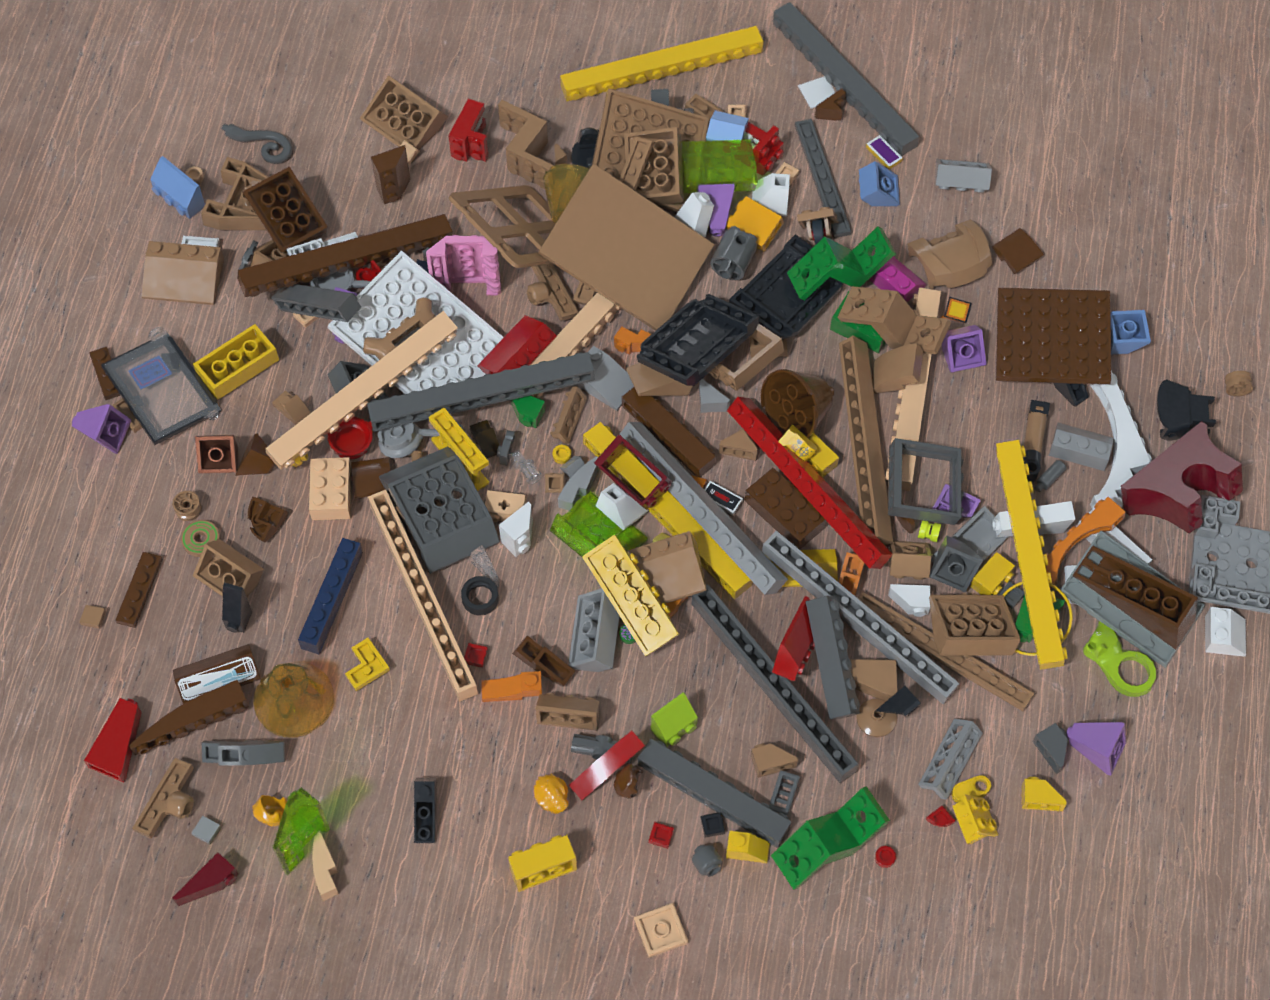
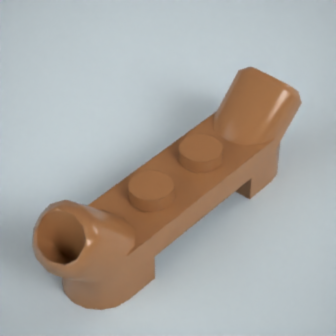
M419 298L416 301L415 315L411 318H405L398 328L390 329L386 333V337H366L363 352L368 355H375L379 360L396 348L395 344L417 327L419 329L436 317L432 312V301L428 298Z

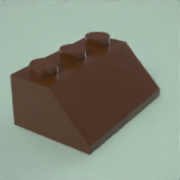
M405 145L371 157L376 189L384 205L401 199L411 180Z

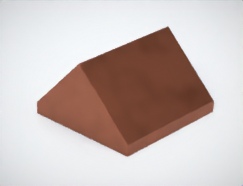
M234 435L195 436L198 473L237 472L238 445Z

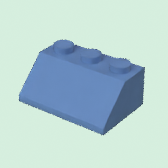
M162 156L150 179L153 186L152 190L157 196L161 195L168 205H173L180 215H185L191 219L205 206L200 186Z

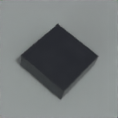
M721 812L700 817L705 838L725 834Z

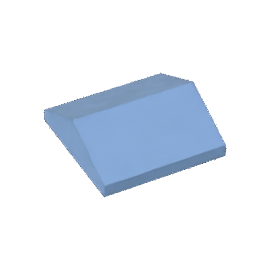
M714 111L710 119L706 140L740 148L749 118Z

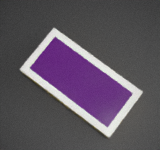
M880 135L866 144V148L888 170L902 162L903 158Z

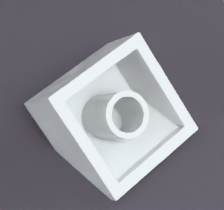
M527 502L499 524L501 543L515 557L526 553L531 546L533 519L530 502Z
M1210 607L1205 616V652L1245 657L1246 619L1232 609Z

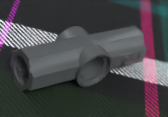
M574 734L571 752L590 755L597 760L618 741H613L612 738L603 735L590 737Z

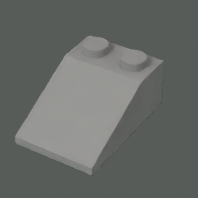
M593 345L588 352L594 368L595 380L577 384L576 386L618 411L622 406V396L631 390L634 385L628 373L614 359Z

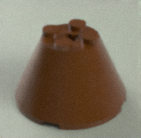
M779 369L770 373L763 382L761 406L765 407L768 419L783 435L794 425L809 439L830 410L833 403L834 389L819 376Z

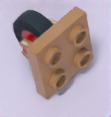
M822 207L819 211L814 212L812 210H805L801 214H797L799 224L802 229L807 228L810 241H815V245L824 237H832L830 224L838 223L837 215L833 208L830 209V207Z

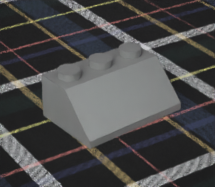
M936 159L935 184L940 189L956 187V190L967 191V188H971L975 192H985V190L990 189L992 168L989 163Z
M1057 423L1049 456L1104 471L1109 461L1113 438Z

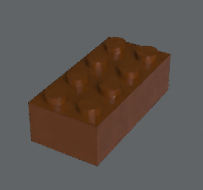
M774 467L745 491L744 501L799 550L826 527L827 521Z

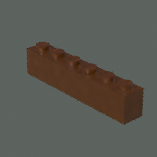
M635 387L622 396V407L638 422H641L696 477H702L715 466L716 455L713 450L707 449L702 444L701 439L698 436H693L689 432L688 427L685 424H681L672 412H668L658 399L655 400L652 396H638Z

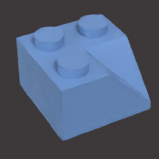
M1145 310L1110 311L1111 355L1128 354L1150 344L1151 339Z

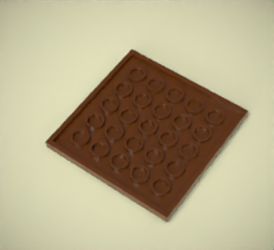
M998 288L996 381L1111 385L1110 291Z

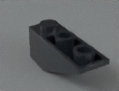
M416 778L414 780V843H435L437 778Z

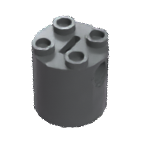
M732 226L730 230L723 234L711 259L710 265L712 269L724 279H742L757 249L756 236L747 234L738 227Z

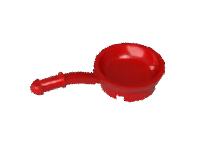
M353 417L348 422L344 420L340 423L339 429L334 433H328L327 441L331 449L339 457H349L350 460L362 457L368 451L372 442L373 427L371 420L367 422Z

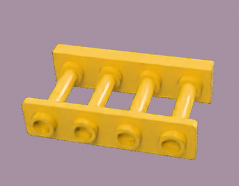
M442 408L429 416V422L439 433V436L431 438L436 448L441 450L448 446L455 452L477 491L487 486L489 481L480 470L487 467L489 461L449 412Z

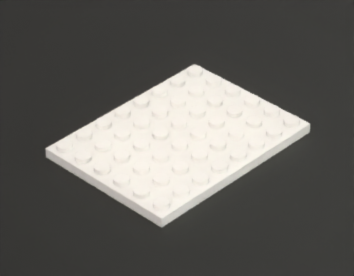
M403 251L356 296L361 308L347 323L333 320L327 327L373 366L379 359L375 355H368L363 352L366 337H386V333L390 329L398 328L405 318H411L415 315L416 301L419 298H428L432 301V312L436 316L444 311L458 327L457 336L449 343L447 341L444 342L442 348L435 354L433 352L430 353L424 363L421 365L417 363L412 367L413 371L407 376L402 375L398 378L399 381L395 386L404 394L486 375L477 365L504 338ZM417 327L415 330H413L411 333H409L407 336H405L403 339L395 344V347H397L407 338L413 335L416 331L419 330V328Z

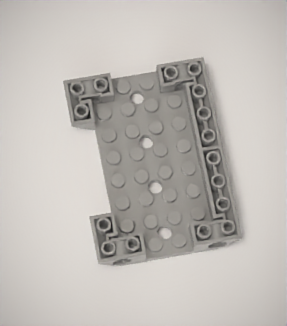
M1201 495L1203 523L1198 529L1194 530L1189 593L1197 596L1198 601L1270 614V531L1236 526L1239 519L1240 501H1228L1223 498ZM1207 555H1214L1217 561H1210ZM1251 561L1256 567L1249 568L1246 562Z

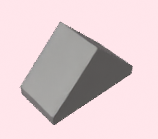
M704 379L699 381L700 412H727V409L730 407V399Z

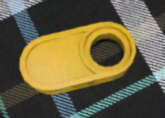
M982 775L962 781L954 786L951 794L954 802L959 803L963 801L962 796L965 794L984 797L991 789V782ZM975 783H985L986 790H977Z

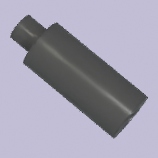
M1056 460L1037 479V485L1034 487L1035 490L1041 492L1043 489L1047 490L1066 471L1065 464L1060 460Z

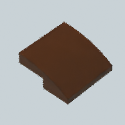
M1021 228L991 246L1001 261L1005 260L1013 274H1016L1044 255L1037 244Z
M389 457L351 462L355 498L368 497L385 490L379 476L391 471Z

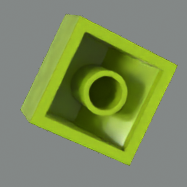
M684 692L651 715V731L667 747L669 745L674 746L681 740L684 734H690L697 728L698 717Z

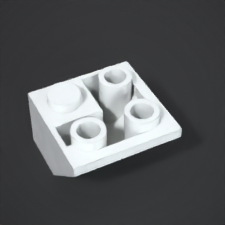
M772 173L753 182L752 200L780 216H786L790 175Z
M616 483L611 484L601 492L596 507L622 530L628 528L649 511L638 504Z

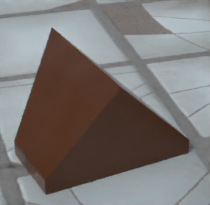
M258 433L254 434L248 444L235 476L269 474L274 468L275 463L266 453L268 446Z

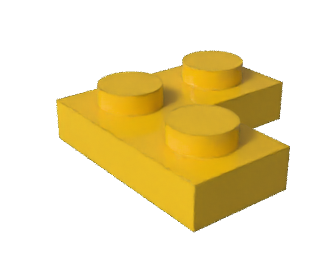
M369 638L351 647L360 664L346 672L345 676L355 691L390 671L389 666Z

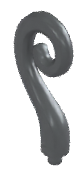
M224 123L221 129L225 131V136L234 141H275L264 144L261 149V155L268 163L280 164L291 157L292 145L287 137L279 132L244 130L234 124L227 125ZM277 143L283 147V151L279 155L269 154L270 150L276 151L279 149Z

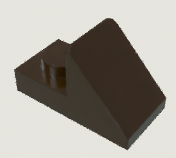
M487 419L470 425V431L476 444L486 459L497 455L499 443L494 428L490 427Z

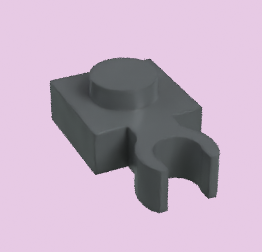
M507 430L502 446L498 447L497 457L500 459V465H508L515 439L514 431Z

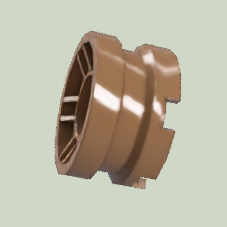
M1233 371L1224 378L1226 393L1230 396H1244L1253 390L1252 377L1247 371Z
M192 491L179 492L173 499L172 505L175 513L183 521L196 519L200 511H202L198 495Z

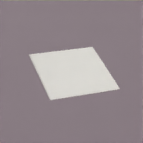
M825 76L798 85L810 108L816 107V105L835 93Z

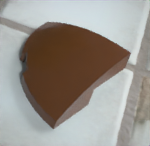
M252 496L248 507V519L251 520L253 528L250 527V530L256 538L266 543L280 528L289 512Z

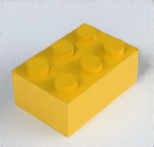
M557 835L547 843H536L531 846V849L525 851L517 850L508 857L509 868L518 892L577 870L576 856L567 835Z

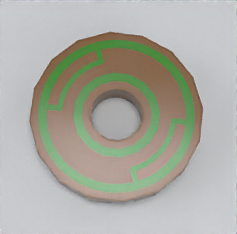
M207 520L191 522L184 528L181 534L183 548L194 557L201 556L206 543L220 539L218 528ZM200 535L206 536V538H205L204 541H202V542H197V541H196V538H197L198 536H200Z

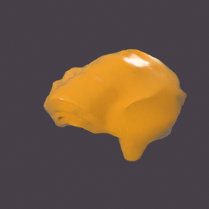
M552 773L539 776L534 785L536 802L543 810L551 811L553 814H559L566 810L569 804L566 782Z
M261 795L252 807L254 817L269 826L291 827L294 823V812L287 805L285 797L278 799L275 796Z

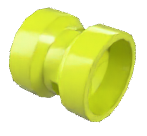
M922 520L918 538H928L930 541L937 543L941 524H931L929 521Z

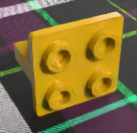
M965 794L962 796L963 801L952 806L967 844H973L987 836H998L997 824L991 817L988 802L983 797Z

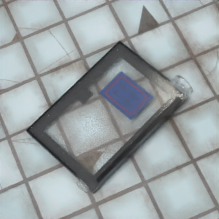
M164 327L153 329L148 335L150 341L101 364V368L154 446L208 418L215 420L219 417V412H221V408L218 406L213 395Z

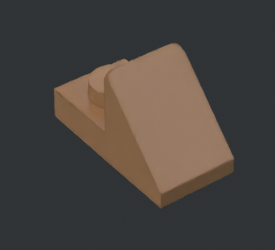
M286 390L272 402L273 406L295 425L311 414L298 395L292 396Z

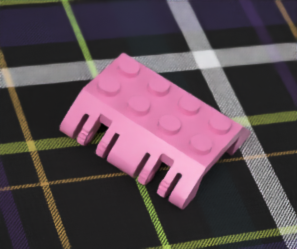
M445 236L426 251L429 274L450 292L451 283H486L487 295H499L501 293L498 251L484 236Z

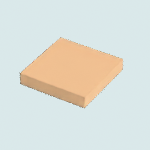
M673 903L634 917L648 958L688 944Z

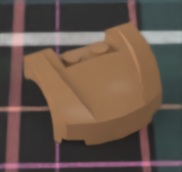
M971 219L956 224L955 232H949L940 238H934L929 242L924 238H920L907 243L909 256H916L922 263L930 289L946 285L947 288H954L970 283L984 276L987 273V268L993 266L992 254L986 236L981 228Z

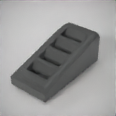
M780 770L769 804L772 811L788 816L801 778L800 776ZM783 778L793 781V785L782 782ZM780 786L791 789V792L779 790ZM781 794L789 797L788 801L777 798V795ZM775 801L785 804L786 808L775 806Z

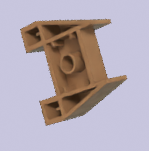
M227 157L221 169L223 183L231 185L232 189L225 204L207 199L201 212L203 225L218 230H266L242 192L268 177L244 161Z

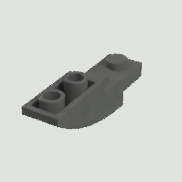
M245 740L244 742L203 741L201 743L203 763L233 766L285 762V741Z

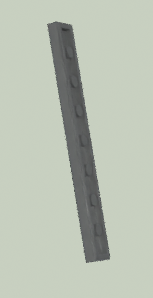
M812 119L797 121L794 126L822 206L830 207V209L833 208L838 218V223L830 224L833 238L851 235V229Z

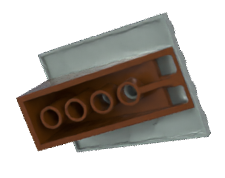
M1101 530L1061 588V592L1069 600L1086 610L1088 614L1117 632L1120 637L1165 668L1205 607L1203 603L1198 601L1197 596L1180 588Z

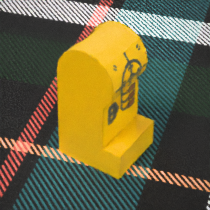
M794 425L778 441L795 452L804 461H808L817 451L815 444Z

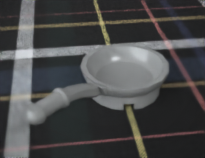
M347 269L345 272L332 273L324 278H314L310 282L312 287L334 290L335 287L350 291L352 287L365 288L371 281H354L352 269Z
M409 423L379 430L378 444L380 451L385 456L402 458L418 448L423 436L434 437L439 436V433L436 429H420L416 424Z

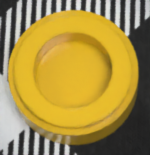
M557 445L552 452L553 460L558 464H565L571 459V449L567 445Z

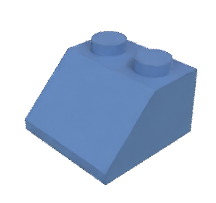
M876 161L859 169L860 198L862 201L871 206L900 205L898 175Z

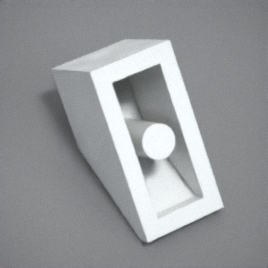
M890 584L888 596L907 614L916 617L928 615L930 610V586Z

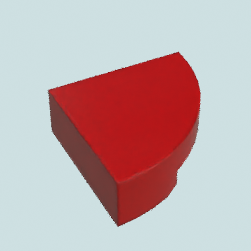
M943 805L926 817L929 823L938 827H948L955 823L954 818Z

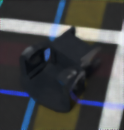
M581 129L578 142L572 148V167L576 177L581 182L592 166L599 129Z
M1167 379L1162 381L1157 393V411L1160 421L1165 428L1160 430V438L1167 441L1180 439L1201 421L1207 424V427H1214L1216 420L1209 419V404L1214 402L1215 397L1191 394L1188 386H1183Z

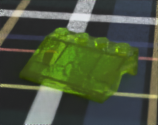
M751 139L682 142L684 193L698 192V185L734 184V191H755L758 181Z
M592 492L577 500L571 510L563 516L559 513L556 514L549 530L581 557L613 535L618 537L626 551L641 547L648 540V537L633 525H630L625 530L616 525L596 507L599 498Z
M302 787L298 791H293L288 797L272 847L286 875H289L305 857L303 848L319 831L328 832L330 830L320 802Z

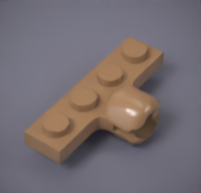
M552 263L531 266L539 282L528 285L527 297L532 305L546 302L551 303L560 321L574 318L578 311Z
M174 758L132 829L135 832L152 839L166 815H173L180 819L190 815L194 807V800L190 795L181 792V789L194 769L191 764Z

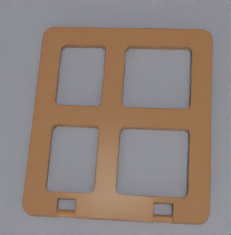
M523 185L450 194V202L466 216L470 223L501 253L510 265L516 268L552 263L538 253L518 255L503 240L525 236L540 250L545 240L539 234L550 233L558 221L560 215L532 187ZM529 198L550 221L528 223L505 199ZM492 201L515 225L491 227L469 203Z

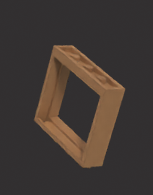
M758 324L751 337L766 347L735 373L720 363L710 371L714 378L720 379L726 386L729 385L736 391L784 352L782 338Z

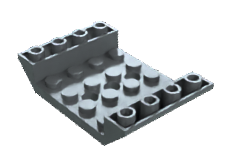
M448 446L379 476L383 487L387 493L392 495L421 550V559L429 574L500 542L491 515L460 458ZM455 491H459L462 494V497L459 499H455L452 497L451 494ZM442 499L445 504L443 506H436L434 501ZM425 507L427 512L419 514L417 508Z

